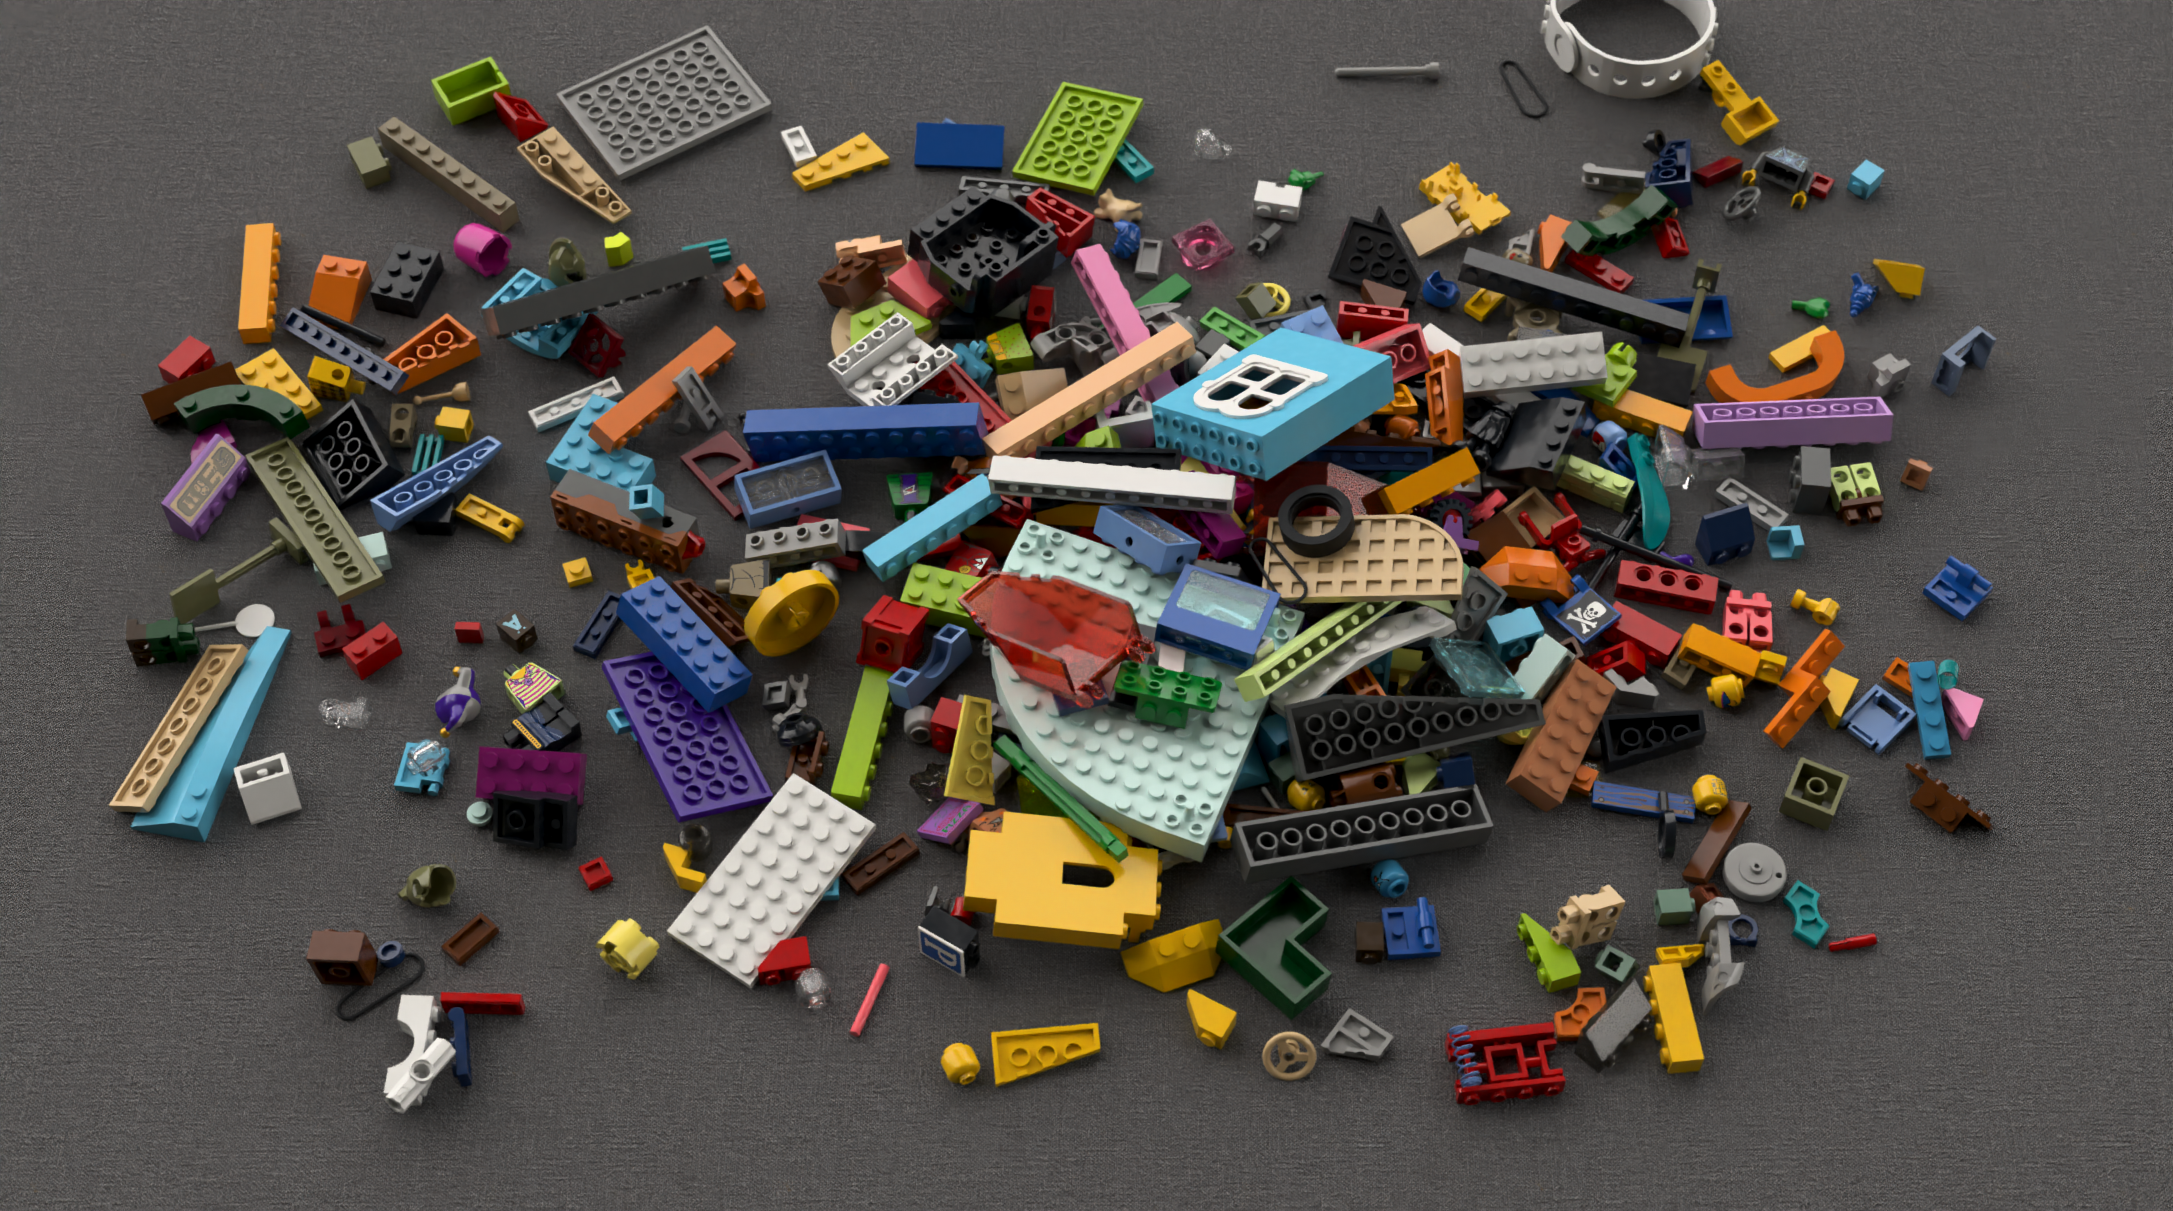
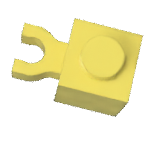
M1404 648L1393 650L1389 681L1398 682V696H1407L1408 685H1418L1419 676L1425 675L1426 661H1422L1423 651Z

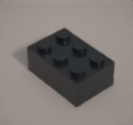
M397 242L370 291L375 310L418 319L444 270L440 252Z

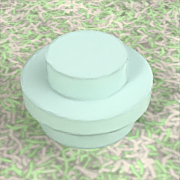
M486 802L473 803L467 810L469 822L478 827L487 825L493 816L492 807Z

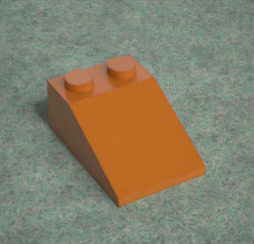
M323 255L315 273L309 306L353 324L372 281L367 262ZM313 318L321 324L327 326L328 328L339 329L316 318Z

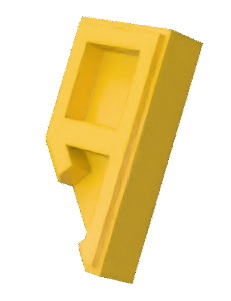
M1704 944L1660 947L1656 948V958L1660 965L1681 963L1682 968L1689 967L1704 955L1705 946Z

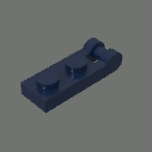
M454 1007L448 1013L455 1037L450 1038V1043L456 1050V1061L452 1062V1074L454 1078L458 1077L461 1087L471 1086L469 1024L463 1009Z

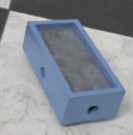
M826 450L735 475L734 489L750 529L841 503L842 488Z
M1119 504L1100 506L1093 531L1094 534L1102 538L1104 543L1114 545L1118 548L1119 552L1135 558V562L1148 566L1153 573L1158 575H1165L1170 572L1181 573L1186 563L1193 565V561L1197 559L1201 546L1200 541L1141 506Z

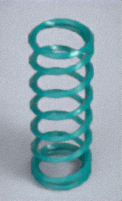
M1944 660L1939 665L1937 683L1943 689H1952L1957 684L1959 666L1955 661ZM1943 673H1951L1953 676H1945Z

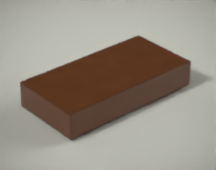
M480 912L441 947L453 961L461 966L500 931L492 921Z

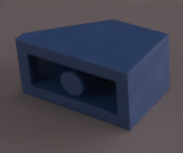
M1462 752L1440 759V766L1436 767L1438 782H1443L1444 788L1475 784L1473 762L1469 752Z

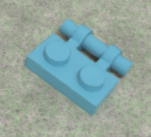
M407 742L394 783L395 790L421 793L423 785H429L428 794L437 796L439 789L444 784V771L449 767L450 750L441 748L439 755L432 754V745ZM428 762L429 765L435 766L433 774L426 773Z

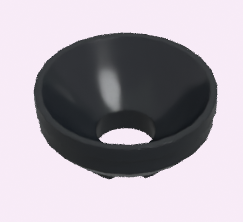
M805 712L790 714L783 720V724L778 729V742L781 746L786 747L804 744L818 737L819 731H823L822 725L817 718Z

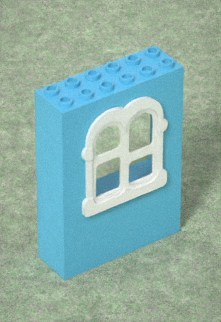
M1281 327L1152 403L1156 447L1161 449H1181L1184 456L1267 481L1393 401L1395 398L1392 359L1388 355ZM1252 397L1270 402L1258 409L1248 410L1239 407L1240 404Z

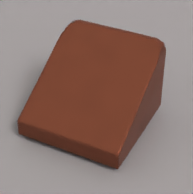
M1714 883L1697 885L1689 893L1690 898H1694L1695 910L1698 915L1705 903L1716 897L1724 898Z

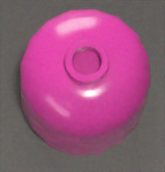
M471 223L459 230L454 239L453 249L456 257L461 262L487 277L491 274L496 276L505 269L510 260L507 258L509 249H512V245L506 236L482 224Z

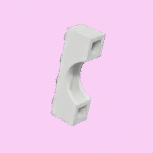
M401 995L397 1020L401 1030L414 1038V1047L410 1055L403 1062L388 1068L384 1088L385 1097L408 1072L412 1062L419 1059L437 1039V1033L434 1029L435 1023L440 1021L441 1008L437 1006L434 996ZM418 1072L414 1074L418 1078H426L424 1073ZM428 1089L419 1095L412 1103L413 1106H421L422 1098L427 1095Z

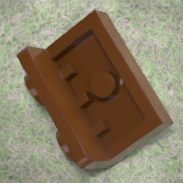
M819 731L818 738L816 737L804 744L793 746L785 775V782L794 773L813 786H816L818 777L821 778L823 775V756H827L829 751V741L825 739V732Z

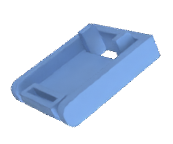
M1875 684L1840 719L1838 725L1843 728L1846 724H1849L1846 731L1870 749L1877 745L1875 752L1880 755L1914 721L1916 713ZM1880 701L1898 713L1897 718L1895 719L1877 704Z

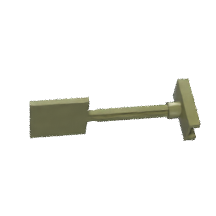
M1700 258L1692 288L1696 289L1697 293L1679 348L1661 343L1657 357L1696 364L1691 388L1693 393L1696 391L1708 351L1693 348L1690 344L1706 293H1715L1722 266L1717 263L1716 269L1703 266L1704 259Z
M277 517L269 521L271 538L274 540L270 543L269 547L215 579L214 571L210 568L169 593L174 617H178L180 624H185L220 603L218 590L221 587L231 583L275 555L279 556L286 551L300 565L308 561V557L302 552L304 548L295 534Z

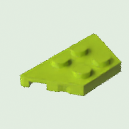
M889 300L851 316L850 347L897 312L912 322L915 335L932 329V323L927 318L900 303Z

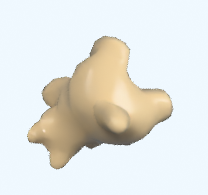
M1107 189L1106 193L1100 195L1098 201L1100 208L1094 210V215L1097 218L1111 219L1114 223L1119 222L1120 219L1128 222L1132 220L1139 221L1143 215L1140 211L1142 208L1141 203L1117 199L1113 196L1111 189Z

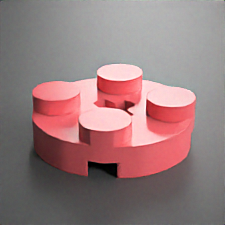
M1498 489L1487 495L1480 504L1475 505L1471 512L1468 513V516H1473V520H1469V524H1473L1470 530L1482 522L1480 519L1484 522L1495 513L1494 507L1498 509L1508 500Z

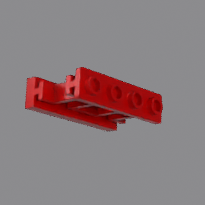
M1553 1022L1466 1031L1452 1035L1453 1038L1465 1035L1471 1036L1467 1040L1455 1042V1047L1467 1044L1473 1045L1472 1048L1459 1050L1456 1052V1055L1463 1056L1470 1052L1483 1051L1484 1062L1478 1063L1473 1067H1465L1464 1072L1465 1074L1479 1071V1074L1486 1073L1489 1083L1463 1088L1461 1087L1460 1080H1456L1454 1090L1457 1094V1104L1475 1105L1480 1101L1489 1100L1492 1102H1502L1507 1098L1516 1097L1518 1099H1529L1533 1095L1555 1096L1563 1092L1566 1083L1563 1069L1549 1070L1545 1054L1548 1051H1555L1557 1043L1556 1039H1554L1555 1029ZM1448 1033L1444 1045L1446 1055H1448L1449 1062H1456L1458 1058L1453 1055L1456 1049L1451 1046L1454 1040L1449 1038ZM1536 1045L1537 1056L1524 1058L1522 1047ZM1515 1055L1519 1073L1495 1075L1492 1058ZM1470 1058L1460 1060L1463 1065L1471 1063ZM1539 1067L1542 1078L1528 1080L1527 1068Z

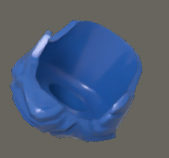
M1120 219L1119 222L1113 224L1119 232L1114 249L1111 248L1110 251L1117 258L1127 259L1139 248L1141 232L1136 224Z
M1438 270L1427 277L1422 291L1426 302L1437 308L1457 303L1461 295L1458 286L1453 281L1444 280Z

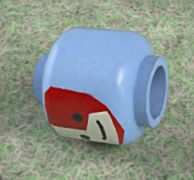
M1605 421L1594 428L1592 442L1602 452L1605 451L1610 442H1613L1623 451L1627 446V433L1615 422Z

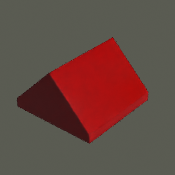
M499 92L493 94L498 117L519 142L548 128L549 125L526 99Z

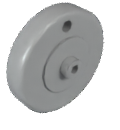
M1744 843L1736 846L1728 853L1723 864L1722 875L1726 886L1739 898L1750 902H1765L1773 899L1781 892L1786 881L1787 870L1781 856L1772 848L1759 843Z

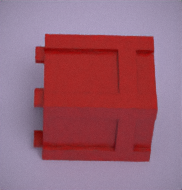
M883 595L862 620L861 629H863L856 663L864 666L868 664L893 672V674L902 666L910 668L923 652L924 643L922 639L925 621L929 617L930 609L921 606L917 608Z

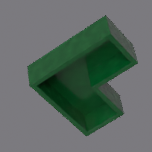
M1290 876L1220 933L1215 951L1290 1020H1293L1328 990L1332 973L1301 945L1325 926L1329 908Z

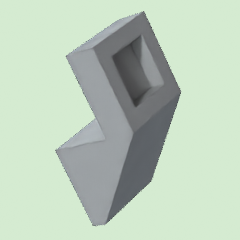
M1612 668L1604 673L1603 678L1616 686L1612 696L1616 704L1646 709L1656 707L1659 697L1658 690L1644 676L1627 685L1625 679Z

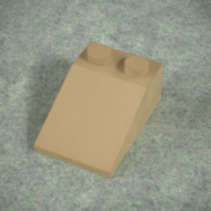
M1064 368L1004 374L997 376L995 380L1000 408L1011 420H1014L1068 387Z

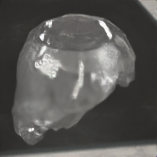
M1210 128L1198 129L1193 136L1192 146L1195 154L1200 159H1223L1230 156L1233 151V147L1227 146L1224 143V139L1218 137Z

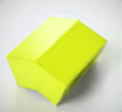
M620 232L614 237L604 238L609 267L624 265L634 258L631 241L625 234Z

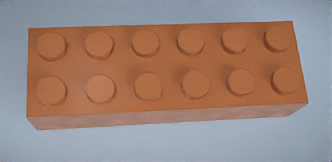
M1578 659L1572 661L1552 687L1542 708L1546 724L1532 728L1505 784L1545 812L1561 804L1613 696L1616 686Z

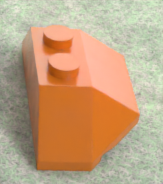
M1505 546L1479 569L1508 593L1506 597L1543 601L1548 597L1555 603H1565L1574 596V585L1570 582L1572 577L1552 551Z

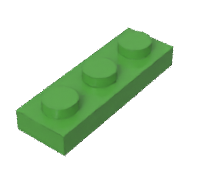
M1213 307L1199 321L1203 329L1207 331L1212 329L1217 333L1225 335L1230 339V344L1241 351L1265 337L1262 333L1216 307Z

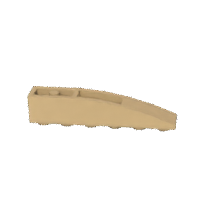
M554 127L517 147V151L543 179L612 224L632 214L629 207Z

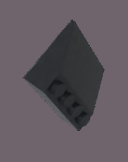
M1558 397L1518 403L1513 414V420L1504 434L1503 442L1492 458V463L1487 469L1486 475L1555 490L1586 423L1585 402Z
M355 399L347 403L302 442L324 489L339 511L388 490L405 475L373 412Z

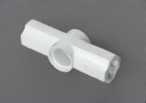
M437 1038L419 1059L412 1062L408 1072L385 1097V1101L391 1109L404 1114L419 1095L430 1087L432 1080L456 1054V1050L452 1047L451 1043L445 1039ZM421 1072L424 1073L427 1077L418 1078L414 1074Z

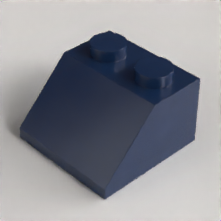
M1743 503L1702 517L1695 545L1707 566L1722 564L1729 559L1745 557L1751 553L1755 535L1748 504Z

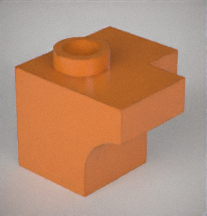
M745 263L737 267L736 273L732 278L722 283L724 297L736 312L746 307H753L758 311L766 307L764 291L760 288L757 277Z

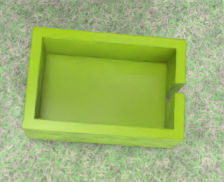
M491 56L431 80L435 99L452 126L496 109L493 98L495 92L511 96L509 83L501 71H499Z

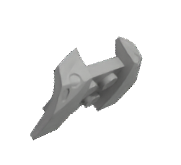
M1716 897L1705 903L1696 920L1698 944L1705 945V957L1710 959V966H1707V979L1701 991L1703 1015L1709 1014L1721 995L1738 986L1745 962H1731L1728 921L1739 918L1741 914L1735 902L1730 898Z

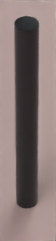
M303 304L300 311L306 315L380 347L385 345V338L309 305Z

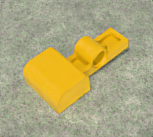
M1719 60L1701 69L1699 74L1713 90L1712 99L1714 103L1719 107L1726 106L1730 111L1722 120L1721 126L1737 145H1743L1778 124V118L1759 96L1751 100Z

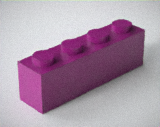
M1178 510L1215 559L1239 554L1247 536L1230 514Z

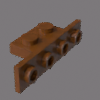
M1906 763L1905 767L1924 781V784L1909 802L1951 834H1953L1967 815L1974 818L1990 831L1994 828L1989 823L1992 819L1980 809L1974 812L1968 807L1970 805L1968 800L1960 794H1957L1956 797L1947 792L1950 787L1938 778L1935 781L1928 778L1926 775L1929 772L1921 765L1916 763L1912 766L1910 763Z

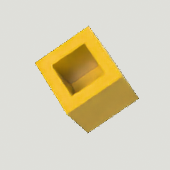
M443 407L440 415H437L435 419V429L438 430L439 435H443L445 440L468 443L474 426L470 410Z

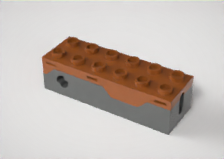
M568 470L550 496L556 524L561 529L573 531L586 539L591 538L606 547H614L627 555L637 556L647 563H655L670 572L675 571L680 574H684L694 557L697 558L703 553L706 542L699 535L696 517L664 505V517L640 519L629 510V491L577 471Z

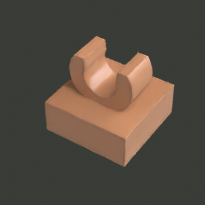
M1911 458L1900 481L1923 491L1933 468L1928 466L1927 462L1920 459L1916 461Z

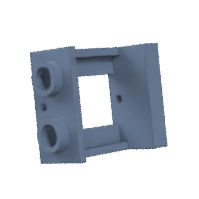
M1979 325L1942 353L1931 383L1947 396H1951L1956 391L1966 364L1972 361L1982 370L1985 368L1996 338ZM1967 346V348L1959 356L1956 355L1959 351H1961L1964 347Z

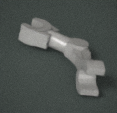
M803 674V681L801 683L795 682L794 675H790L789 683L791 684V691L795 695L796 703L784 714L778 713L772 718L774 723L772 729L776 733L788 715L806 712L807 701L805 694L807 693L809 679L807 674Z

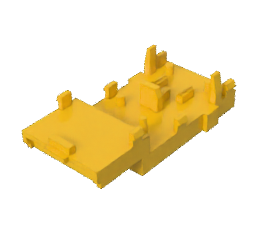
M1450 162L1448 166L1425 180L1422 179L1419 184V189L1428 197L1432 204L1439 205L1448 195L1454 193L1460 209L1455 212H1449L1458 224L1469 219L1473 230L1478 235L1482 234L1487 228L1500 223L1503 218L1509 217L1511 211L1497 200L1498 195L1496 193L1485 196L1478 190L1479 186L1475 182L1472 185L1467 181V177L1460 173V165L1458 163L1455 165Z

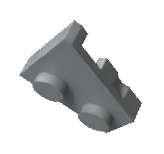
M1349 1008L1321 1044L1320 1051L1379 1061L1392 1044L1394 1036Z

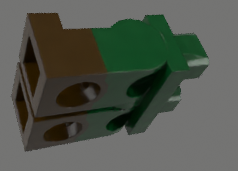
M178 617L170 618V621L158 620L151 624H139L137 619L127 620L126 642L136 666L172 663L177 660L179 663L187 662V655L200 654V640L198 637H195L193 623L180 624Z

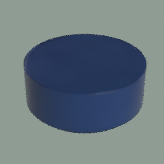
M389 941L379 947L377 958L382 966L391 968L399 965L404 960L405 951L399 942Z

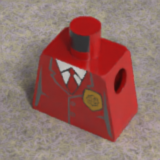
M961 541L944 569L998 582L1003 568L998 567L991 551L969 542Z

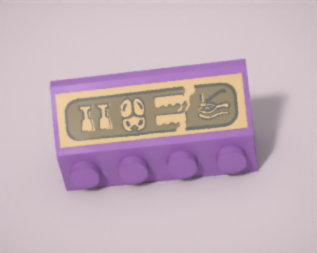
M219 434L213 436L161 503L172 531L194 541H198L208 531L210 524L221 514L223 507L234 497L236 490L248 479L251 472L246 457Z

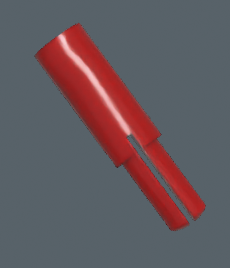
M1872 933L1829 943L1828 947L1831 952L1845 949L1852 950L1877 945V939L1875 934Z

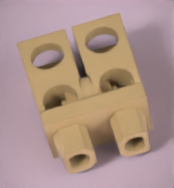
M1610 885L1601 887L1600 892L1595 895L1584 894L1579 898L1576 895L1571 896L1567 905L1559 908L1557 915L1560 923L1559 926L1552 927L1550 937L1557 944L1566 943L1571 950L1578 948V946L1610 940L1625 900Z

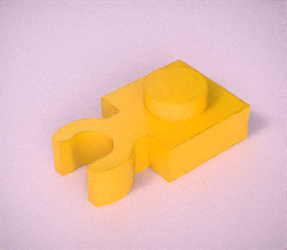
M641 559L637 560L638 567L636 568L630 567L629 563L625 564L627 581L631 589L654 579L650 568L645 570Z

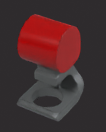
M933 886L924 915L927 916L933 906L970 926L975 912L963 910L964 897H958L953 902L946 899L945 903H941L937 898L939 888Z

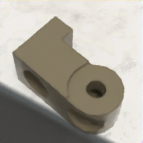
M392 404L389 434L392 448H411L413 445V433L418 418L413 404ZM405 410L408 413H399V411Z

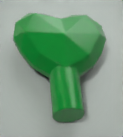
M1821 297L1811 299L1808 302L1793 300L1791 309L1806 311L1808 315L1821 319L1828 316L1829 311L1827 309L1830 307V302Z

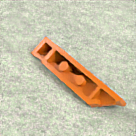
M1446 349L1428 357L1431 371L1425 374L1431 435L1451 446L1454 441H1463V383L1460 357Z

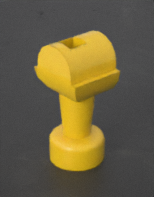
M1797 589L1790 607L1797 610L1804 607L1813 612L1812 617L1818 624L1831 625L1840 610L1839 604L1833 601L1832 598L1823 599L1821 602L1806 598L1807 593Z

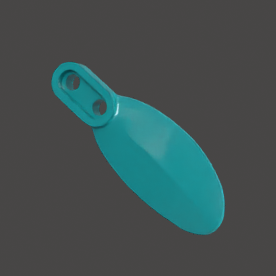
M1634 433L1627 438V442L1636 468L1641 493L1643 541L1646 549L1653 550L1661 544L1666 536L1670 524V508L1665 490L1653 465L1655 461L1649 450L1650 442L1644 434Z

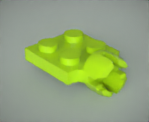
M1623 342L1613 345L1610 351L1605 354L1606 384L1572 387V390L1614 407L1637 377V370L1632 368L1636 363L1637 353L1630 345H1627L1621 352L1620 350L1625 345Z

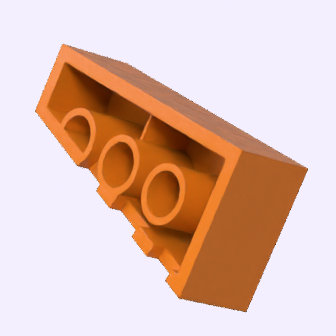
M446 313L383 360L409 375L397 393L399 394L481 356L477 337Z

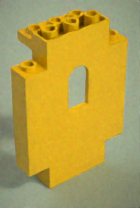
M1004 811L1001 833L971 830L963 910L993 913V936L1120 949L1122 939H1127L1128 927L1130 928L1128 942L1138 943L1140 934L1145 933L1146 929L1152 930L1154 920H1159L1161 905L1156 904V897L1160 898L1161 882H1157V875L1161 876L1162 860H1158V849L1131 847L1132 836L1122 832L1121 828L1112 823L1101 822L1128 850L1129 856L1120 863L1107 854L1069 818ZM1063 864L1106 869L1113 874L1114 883L1106 888L1062 884Z

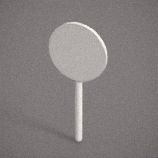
M254 604L242 609L236 616L235 621L195 627V632L236 626L237 631L241 635L255 638L259 637L267 626L273 627L275 616L269 607L262 604Z

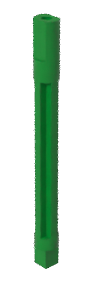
M1003 735L994 742L993 747L1107 854L1111 855L1118 863L1129 856L1127 848L1113 833L1061 785L1046 774L1008 736Z

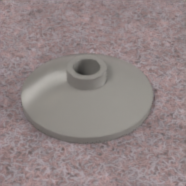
M1168 313L1174 323L1178 322L1193 336L1196 345L1201 341L1195 329L1199 325L1190 316L1185 319L1176 313Z

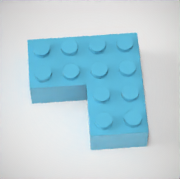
M595 394L590 397L546 461L550 479L558 483L561 482L568 470L571 469L629 492L632 486L651 484L656 477L652 458L623 447L620 450L615 449L608 454L588 436L593 422L618 404Z

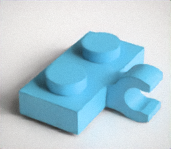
M973 340L969 348L963 343H956L953 352L958 355V359L955 362L982 389L993 371L981 359L988 345L983 340H980L979 343Z

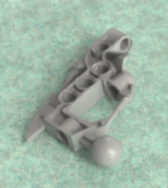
M1156 303L1137 307L1144 326L1149 329L1150 337L1174 324L1168 313L1181 309L1180 303ZM1085 316L1079 323L1061 324L1047 332L1036 335L1031 341L1032 349L1044 362L1071 354L1083 377L1120 356L1105 327H1095V325L1103 324L1100 318L1090 319V317ZM1197 350L1194 355L1189 357L1191 379L1196 378L1197 372L1207 363L1205 355Z

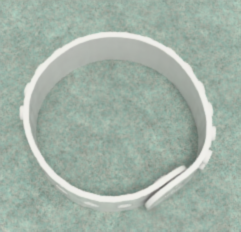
M1547 0L1550 4L1545 5L1544 18H1547V20H1542L1541 33H1545L1546 48L1558 66L1565 72H1571L1580 82L1597 92L1626 99L1653 98L1665 95L1688 84L1700 73L1703 66H1707L1711 57L1708 51H1713L1715 39L1712 36H1716L1718 31V23H1715L1717 9L1714 7L1712 0H1663L1688 17L1696 28L1700 40L1689 49L1668 58L1633 61L1617 58L1596 49L1583 39L1571 23L1562 21L1559 15L1568 7L1581 0ZM1590 64L1595 65L1599 73L1592 71ZM1678 69L1677 73L1670 77L1671 73ZM1623 75L1627 80L1617 81L1614 76ZM1648 76H1653V77H1654V79H1653L1652 81H1650V82H1647V83L1642 82V80H1643L1645 77H1648Z

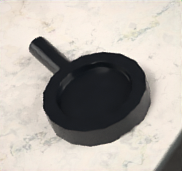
M1661 791L1657 794L1660 814L1657 839L1660 858L1671 859L1673 858L1676 845V818L1674 811L1669 810L1668 793Z

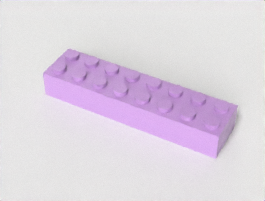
M1881 397L1694 404L1692 431L1702 449L1715 451L1719 448L1739 450L1742 447L1763 449L1766 446L1786 448L1789 445L1810 447L1812 444L1833 446L1836 443L1857 445L1859 442L1881 444L1883 441H1891L1893 414Z

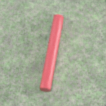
M880 964L850 1030V1034L855 1037H859L890 969L888 965Z

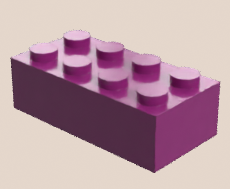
M479 746L475 798L493 799V792L541 791L577 795V805H583L587 754Z

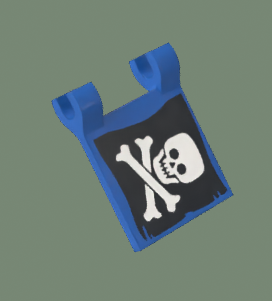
M1577 574L1570 580L1574 585L1573 589L1576 595L1559 608L1548 597L1540 605L1544 608L1542 612L1547 618L1556 621L1569 634L1575 636L1577 641L1586 646L1622 618V615L1593 591L1584 579Z

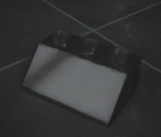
M1630 977L1581 1029L1574 1054L1598 1073L1605 1067L1611 1068L1619 1057L1617 1054L1623 1048L1626 1051L1635 1040L1633 1036L1638 1031L1643 1033L1652 1021L1649 1017L1653 1008L1633 977Z

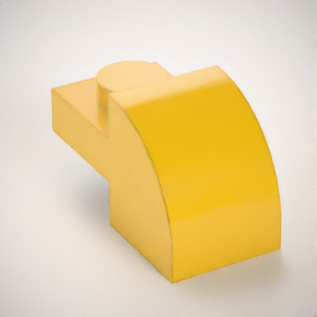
M1763 650L1753 679L1778 686L1787 657Z

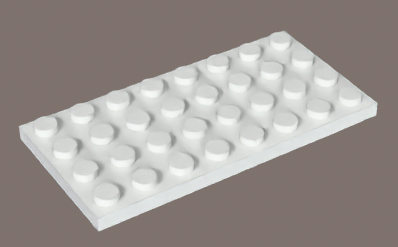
M793 773L667 930L668 935L751 989L759 979L757 970L759 965L780 940L790 939L823 898L824 893L830 889L834 881L841 875L876 830V825Z

